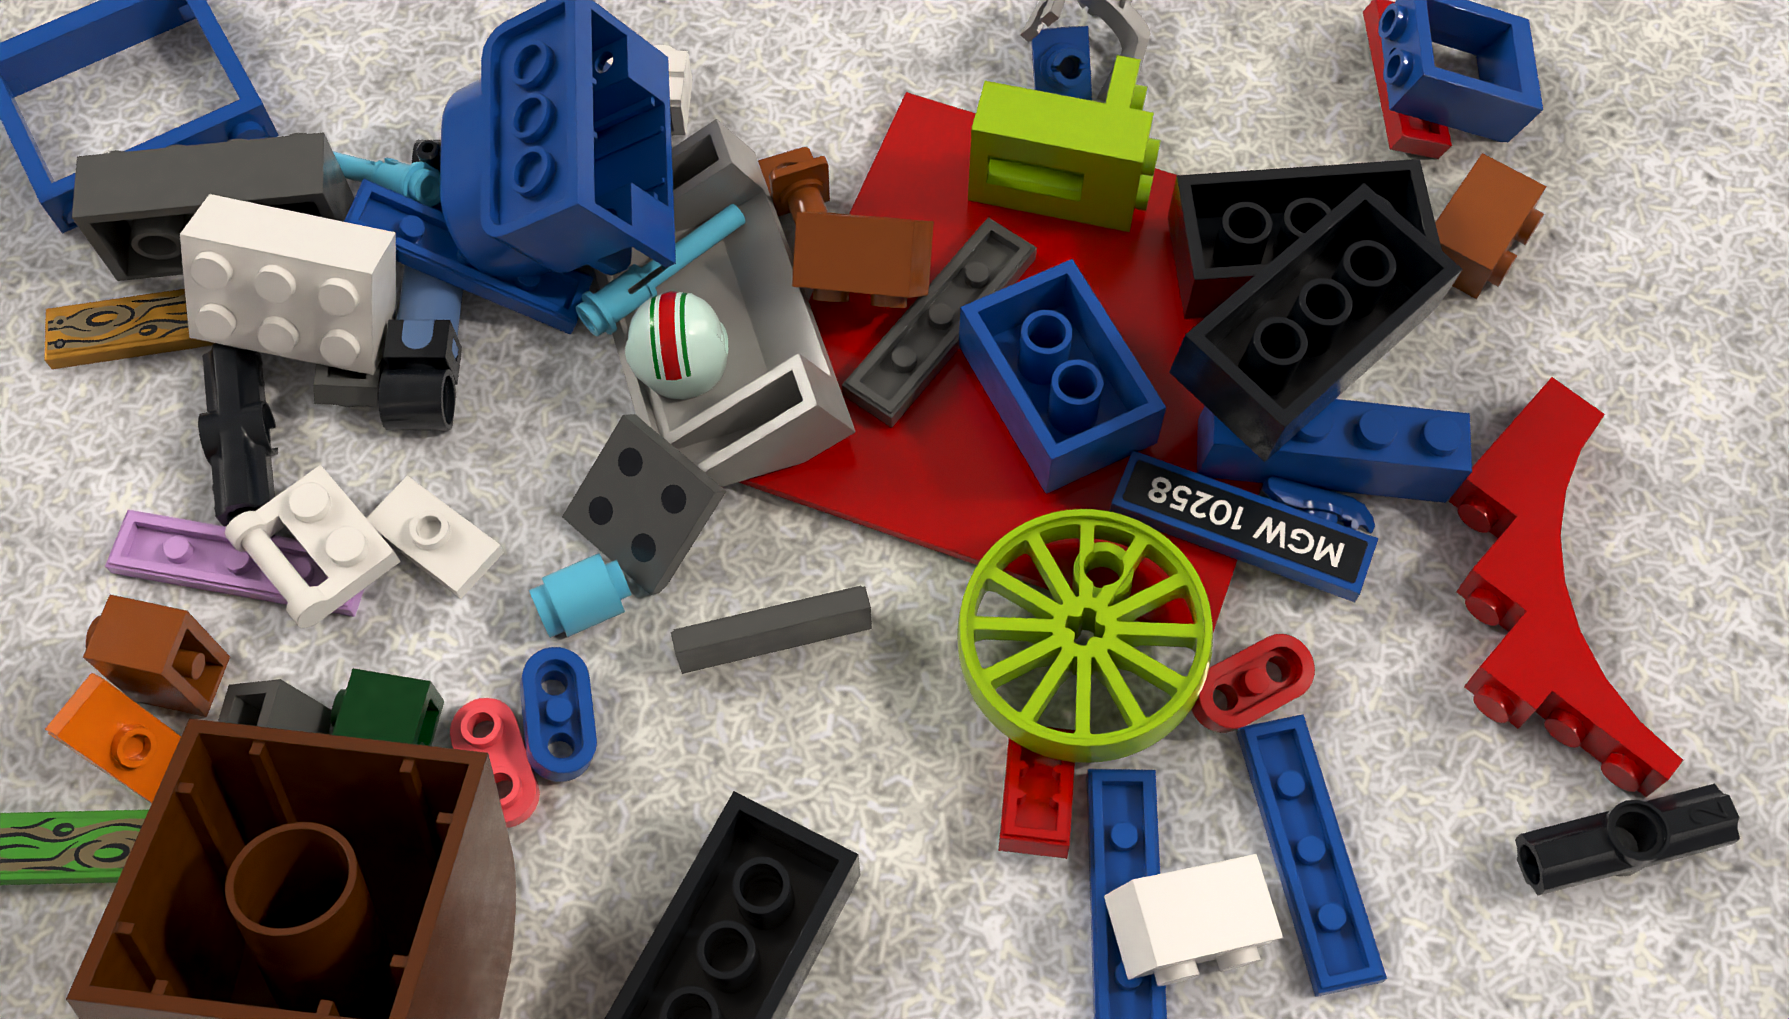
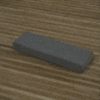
M860 585L673 629L671 637L681 673L684 674L872 629L871 606L866 587Z

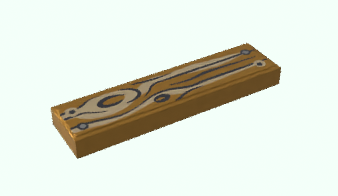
M185 288L46 309L44 361L51 369L194 349L215 344L189 338Z

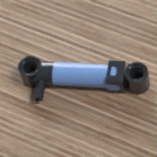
M416 140L412 152V163L426 162L434 169H438L440 173L441 140ZM441 201L431 208L442 212ZM406 265L404 266L397 320H388L383 358L389 369L383 371L379 384L380 419L386 430L449 431L453 426L456 402L455 385H458L462 346L458 339L463 289Z

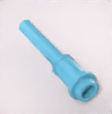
M333 151L347 179L362 182L363 179L369 180L429 207L441 201L439 170L429 166L426 162L419 161L410 165L392 158H384L385 163L381 160L374 162Z
M730 204L675 243L676 264L666 268L654 260H651L643 267L632 264L628 267L627 271L593 294L590 291H586L582 294L583 302L576 306L579 318L596 337L604 332L610 335L617 330L616 323L636 310L650 297L657 295V286L744 225L746 220L743 213L736 205ZM658 267H662L663 270L632 293L628 292L629 288L648 276V274Z

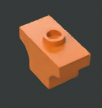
M94 673L87 677L45 728L53 738L150 803L154 800L181 738L179 734Z

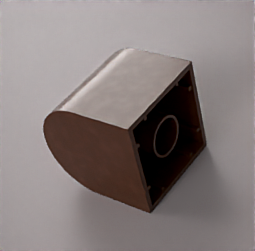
M189 718L66 998L67 1002L79 1019H499L513 950L516 915V875L513 851L489 754L486 752Z

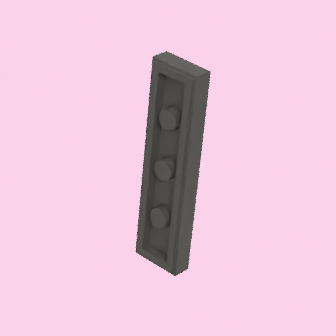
M988 217L930 283L928 295L919 296L846 379L842 384V395L892 428L960 349V307L1015 284L1035 261L1037 247Z

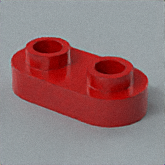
M1274 634L1209 667L1204 686L1195 705L1191 709L1192 713L1201 725L1214 732L1227 733L1244 727L1300 697L1310 688L1315 675L1313 657L1308 648L1299 639L1291 635ZM1268 661L1276 664L1281 670L1280 682H1276L1268 676L1266 671ZM1215 689L1221 691L1226 696V710H1221L1215 705L1213 701Z

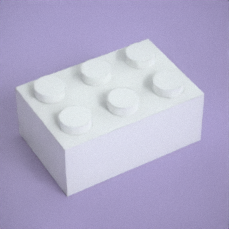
M209 194L180 233L189 338L374 375L384 355L388 320H396V233Z

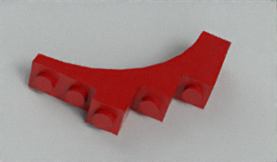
M1551 377L1474 464L1472 473L1448 501L1457 508L1459 517L1471 529L1481 533L1490 532L1498 538L1471 569L1456 593L1466 599L1465 605L1476 619L1487 625H1500L1508 631V634L1477 669L1464 688L1474 695L1473 701L1477 708L1488 718L1496 722L1506 723L1508 721L1519 729L1536 712L1545 719L1544 726L1553 738L1569 747L1576 748L1580 746L1601 762V771L1611 783L1625 791H1638L1643 796L1648 797L1670 779L1684 760L1637 718L1606 679L1581 633L1565 583L1561 529L1566 490L1582 448L1605 414Z

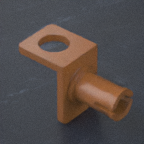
M801 147L758 160L778 217L791 213L796 226L797 212H828L825 202L830 201L829 165L825 156L813 158L808 147Z

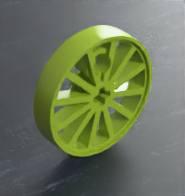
M1073 509L1046 514L1025 522L1003 536L988 550L978 563L967 584L959 612L957 642L960 666L966 685L980 710L998 730L1017 744L1040 755L1062 761L1094 763L1124 758L1145 750L1166 737L1184 720L1195 705L1207 678L1213 649V625L1208 597L1196 570L1187 557L1168 538L1152 527L1122 514L1095 509ZM1063 539H1079L1080 547L1079 554L1074 562L1072 590L1045 544ZM1094 539H1101V540H1107V541L1115 542V543H1118V544L1127 546V547H1129V548L1127 549V551H1125L1123 548H1121L1120 546H1118V545H1116V544H1113V543H1109V542H1097V543H1094ZM1023 554L1029 555L1049 588L1054 601L1002 570ZM1145 558L1152 560L1169 575V578L1130 597L1133 574ZM1106 567L1116 572L1120 579L1113 584L1098 588L1093 586V582L1086 574L1094 568ZM991 591L998 593L1032 613L1036 618L976 615L985 593ZM1177 598L1185 599L1193 620V624L1133 622L1138 617ZM1082 630L1094 633L1086 646L1074 643V640L1078 639L1081 635ZM980 640L1028 641L1034 644L986 669L981 667L975 648V642ZM1134 647H1186L1192 649L1195 652V656L1188 675L1182 676ZM1051 666L1021 712L1013 709L996 692L998 687L1036 668ZM1118 669L1134 673L1166 692L1172 698L1156 713L1146 717ZM1072 674L1076 675L1075 732H1061L1038 724L1037 721L1059 687ZM1092 675L1107 689L1128 728L1102 734L1090 733Z

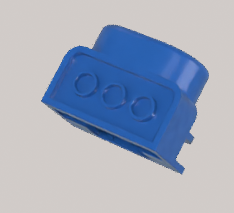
M546 0L500 24L489 35L483 47L481 79L456 91L445 105L441 121V207L453 241L462 255L477 271L503 282H512L517 277L542 276L552 271L565 273L588 264L598 271L612 276L628 269L631 264L632 247L666 268L676 264L668 56L593 0ZM613 57V63L610 65L607 61Z

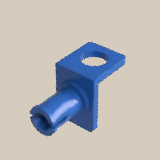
M1088 26L1041 29L1040 34L1031 40L1034 90L1092 101Z

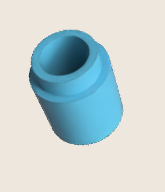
M600 553L542 577L544 584L529 590L550 638L563 632L566 633L567 637H570L624 613L625 610L621 600L632 595L617 560L604 564Z

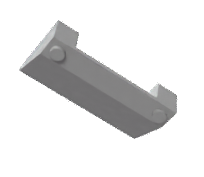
M715 119L672 148L675 243L730 204L736 205L741 210L746 222L657 286L656 291L657 295L669 291L692 293L705 300L713 308L728 335V356L724 373L720 381L711 390L700 396L686 400L669 399L658 395L638 379L626 361L625 346L628 340V331L632 317L637 309L616 323L617 330L613 333V338L636 415L723 487L804 463L856 431L803 287L792 286L794 259L756 154L718 119ZM632 247L630 266L636 264L639 267H643L653 260ZM660 266L648 274V276L629 288L628 292L632 293L663 270ZM593 268L599 290L625 272L610 276Z

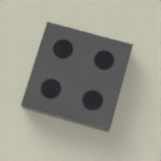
M628 414L621 417L562 518L611 561L617 560L620 568L650 595L660 593L668 585L723 498L726 490L636 414Z

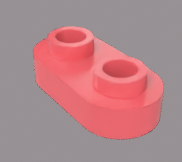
M479 698L470 701L459 709L452 720L450 739L453 749L488 753L496 784L501 781L513 782L511 793L505 798L500 799L507 828L517 826L532 815L538 805L540 796L535 772L527 759L525 741L519 722L510 707L500 700ZM483 721L494 723L493 730L489 735L483 738L473 737V730L479 723Z

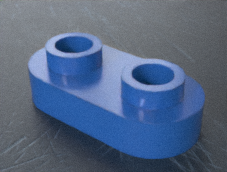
M561 647L545 648L536 652L528 659L520 680L526 755L530 766L538 775L550 781L566 782L576 779L588 769L597 747L590 677L586 664L576 653ZM548 680H558L564 685L565 691L559 695H550L543 690L541 684ZM562 741L571 747L572 754L566 758H557L550 753L548 746L554 742Z

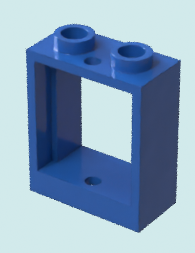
M1396 0L1395 3L1390 4L1384 10L1379 19L1378 33L1382 40L1384 58L1383 78L1387 85L1389 110L1499 142H1509L1543 111L1529 19L1469 0ZM1432 42L1476 55L1479 80L1435 67Z

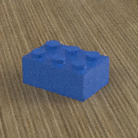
M1073 259L960 307L959 347L1046 494L1130 456L1133 450L1139 452L1157 444L1166 406Z

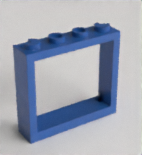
M99 0L0 43V120L40 204L62 234L78 227L72 219L75 173L54 181L14 97L197 19L235 89L239 100L129 148L125 152L166 148L177 144L188 146L227 142L232 139L250 140L279 136L260 97L206 0Z

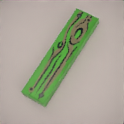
M149 810L0 813V885L117 883Z

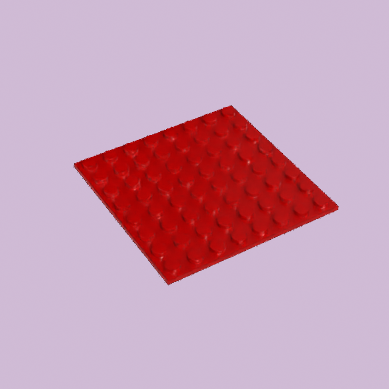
M906 92L849 214L934 221L929 285L988 217L1037 247L1035 261L1017 282L1073 259L1166 406L1157 444L1143 449L1139 453L1196 473L1198 418L1204 405L1169 373L1185 334L1204 319H1184L1167 218L1177 175L1155 168L1146 211L1134 209L1130 232L969 201L971 129L976 113ZM812 292L809 304L841 392L842 384L918 297L907 298V308H889L870 305L871 294L850 292L849 302H828L813 300ZM959 349L892 428L843 396L856 431L855 433L804 463L738 483L978 565L988 550L1003 536L1034 518L1073 509L1110 511L1112 500L1130 456L1046 494L961 349ZM1212 478L1256 495L1260 494L1263 483ZM1160 532L1179 548L1196 570L1208 597L1214 632L1237 559ZM1063 539L1045 544L1072 590L1074 562L1079 554L1080 547L1079 539ZM1094 539V543H1097V542H1109V543H1113V544H1116V545L1120 546V547L1123 548L1125 551H1127V549L1129 548V547H1127V546H1124V545H1121V544H1118V543H1115V542H1111V541H1107V540H1101V539ZM1027 554L1019 556L1002 570L1018 580L1049 590L1031 557ZM1145 558L1133 574L1130 597L1169 578V575L1152 560ZM1106 567L1094 568L1086 574L1093 582V586L1098 588L1113 584L1120 579L1116 572ZM1183 598L1174 599L1135 619L1139 622L1193 624L1189 607Z

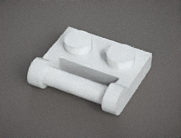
M321 465L258 510L247 511L236 516L229 522L224 532L226 538L236 550L247 552L288 602L286 611L300 628H308L317 624L400 562L393 549ZM286 527L328 579L318 586L310 587L270 537Z

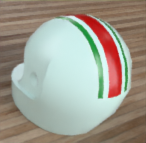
M669 291L650 297L639 306L632 317L628 331V340L625 346L626 361L635 376L658 395L669 399L686 400L706 393L720 381L727 364L728 335L713 308L705 300L692 293Z

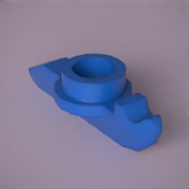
M1270 476L1264 481L1263 491L1273 501L1334 523H1338V521L1344 522V526L1354 530L1362 526L1367 532L1373 533L1375 523L1372 514L1365 504L1351 496L1275 476Z

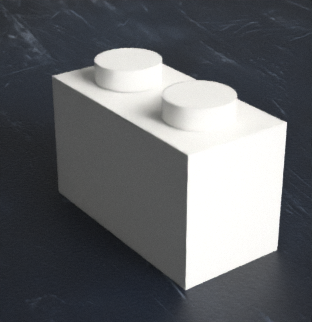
M1257 854L1133 879L1104 896L1128 980L1154 974L1157 986L1173 984L1200 975L1197 964L1212 960L1217 961L1220 972L1244 967L1261 961L1258 948L1283 938Z

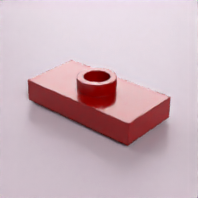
M1047 727L1066 733L1075 732V730ZM1010 738L1008 739L998 851L1067 859L1070 847L1075 762L1062 761L1040 755L1017 744Z

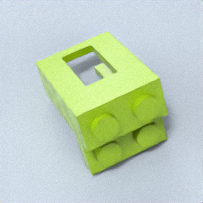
M1116 56L1106 103L984 81L971 129L968 200L1130 232L1134 209L1143 211L1147 209L1161 142L1160 139L1149 138L1154 113L1143 111L1148 86L1137 84L1141 59Z

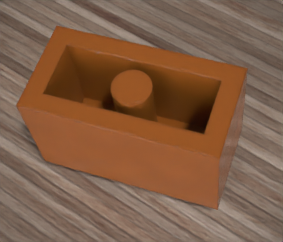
M1483 153L1435 222L1442 251L1463 269L1452 286L1475 299L1479 297L1488 282L1497 287L1500 286L1518 256L1509 251L1514 241L1516 240L1526 245L1544 216V213L1535 209L1547 187Z
M797 212L792 286L813 288V300L849 302L850 292L871 294L870 305L907 308V298L928 295L934 221L829 212Z
M110 594L101 615L97 616L89 626L86 635V651L83 658L134 702L207 717L230 656L187 610Z

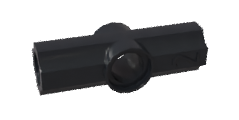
M215 343L208 353L202 355L207 412L199 414L198 430L202 449L212 468L215 517L222 526H227L236 516L247 511H256L275 497L271 456L278 454V447L272 448L270 429L276 428V424L265 398L263 362L260 352Z
M1715 783L1645 802L1641 800H1626L1613 807L1610 811L1518 835L1515 839L1517 862L1526 884H1529L1537 896L1611 876H1630L1645 867L1732 845L1740 840L1738 832L1740 817L1730 795L1720 791ZM1615 827L1623 828L1632 834L1637 842L1638 852L1628 850L1621 844L1617 838Z

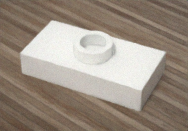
M406 476L366 518L390 546L460 599L504 553L499 543L409 476Z

